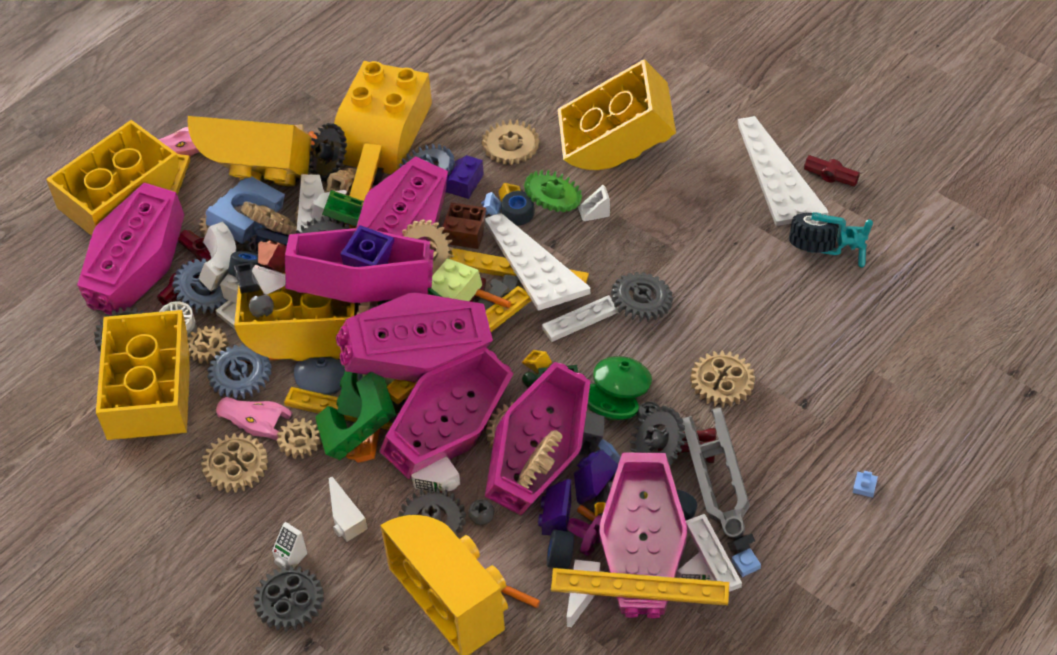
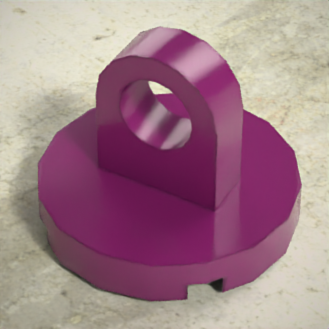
M598 515L591 525L576 518H570L566 528L570 532L583 538L580 552L586 556L594 552V543L598 544L601 541L599 533L601 515Z

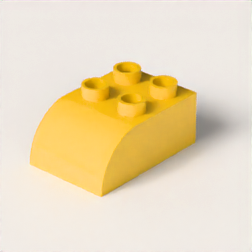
M645 59L558 109L563 160L581 169L604 170L613 168L629 159L637 158L643 151L658 143L668 141L672 135L676 134L668 83Z
M363 61L338 109L334 124L341 127L345 133L344 136H346L345 143H347V147L345 150H347V153L344 155L346 158L343 160V165L358 167L364 144L382 145L378 167L384 168V173L393 174L400 168V163L403 165L402 159H406V154H408L432 104L429 73L414 71L411 68L383 65L376 61Z
M188 116V130L196 148L207 158L228 168L229 176L240 178L239 181L251 178V176L261 181V176L264 175V179L272 180L276 185L294 187L296 178L301 179V174L308 175L312 137L295 125Z
M130 120L48 177L46 181L57 209L92 236L95 227L143 183L169 190L177 174L178 155L137 123Z
M238 285L234 326L238 337L249 349L273 359H292L295 361H304L314 357L340 359L342 352L340 346L337 345L336 335L346 319L357 315L358 303L309 293H298L295 290L286 289L285 285L267 294L273 300V312L268 316L264 315L256 318L249 310V303L254 296H263L264 292L260 287L259 291L241 294Z
M182 310L104 317L96 414L107 440L187 433L190 360L187 330Z
M422 515L401 516L380 525L389 570L459 655H470L505 630L503 612L508 609V604L501 590L506 588V582L495 566L491 565L485 569L477 559L480 557V552L469 536L465 535L459 539L443 522Z

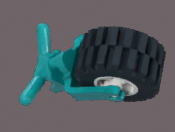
M817 212L801 213L792 218L789 242L796 248L807 252L830 255L841 254V249L844 246H849L851 250L858 248V266L863 268L866 264L867 244L865 240H868L873 221L868 219L864 227L846 226V220L841 217L823 215Z

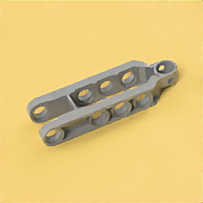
M719 407L711 410L716 423L718 440L700 445L692 416L682 418V424L685 425L684 431L707 513L711 518L722 524L723 530L729 538L737 539L742 537L745 532L743 517L750 503L722 408ZM721 453L725 455L726 465L732 479L731 483L738 500L735 509L727 512H722L718 508L704 459Z

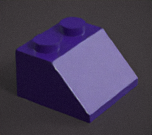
M466 155L455 161L453 170L447 176L446 192L469 199L483 177L484 172L483 160Z
M359 225L341 252L343 265L364 267L388 264L394 237Z
M603 449L597 453L592 452L587 458L583 457L576 465L578 469L574 472L577 502L582 504L596 497L617 471L618 464Z
M570 479L547 488L546 496H542L541 509L544 510L543 514H539L538 526L542 527V535L551 536L553 530L568 532L566 527L569 522L572 503Z

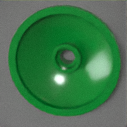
M612 356L605 358L596 364L593 371V379L596 385L605 393L619 398L639 397L650 389L652 383V376L649 370L641 362L630 357Z
M590 384L587 409L592 413L605 416L604 419L626 420L637 414L639 404L635 398L615 397L602 391L596 384Z

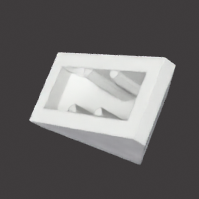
M604 185L578 206L583 221L610 216V198Z
M257 265L253 267L252 272L264 294L267 295L286 285L285 274Z

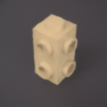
M348 168L331 173L327 179L326 191L346 190V195H350L357 169Z

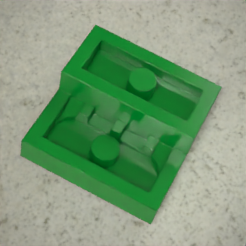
M331 190L322 215L357 227L364 201Z

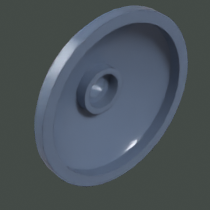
M314 357L304 361H297L294 368V378L300 389L330 395L341 390L340 380L344 376L345 368H343L340 359Z

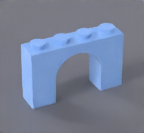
M252 176L251 178H245L240 180L233 189L231 188L225 196L220 197L213 206L207 209L205 214L207 216L206 224L212 226L223 221L231 231L234 240L243 244L253 235L255 221L237 212L234 208L243 205L247 201L259 206H267L278 212L283 207L285 194Z

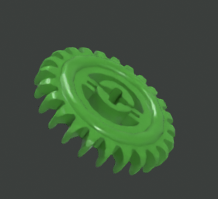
M541 170L539 175L535 171L534 175L530 173L524 183V191L531 198L532 202H536V205H541L544 209L548 208L549 211L555 210V212H559V210L561 212H566V210L572 211V209H576L580 205L582 194L581 190L578 191L579 185L573 188L575 181L569 184L570 177L563 180V173L557 178L556 171L553 176H550L549 170L546 175Z

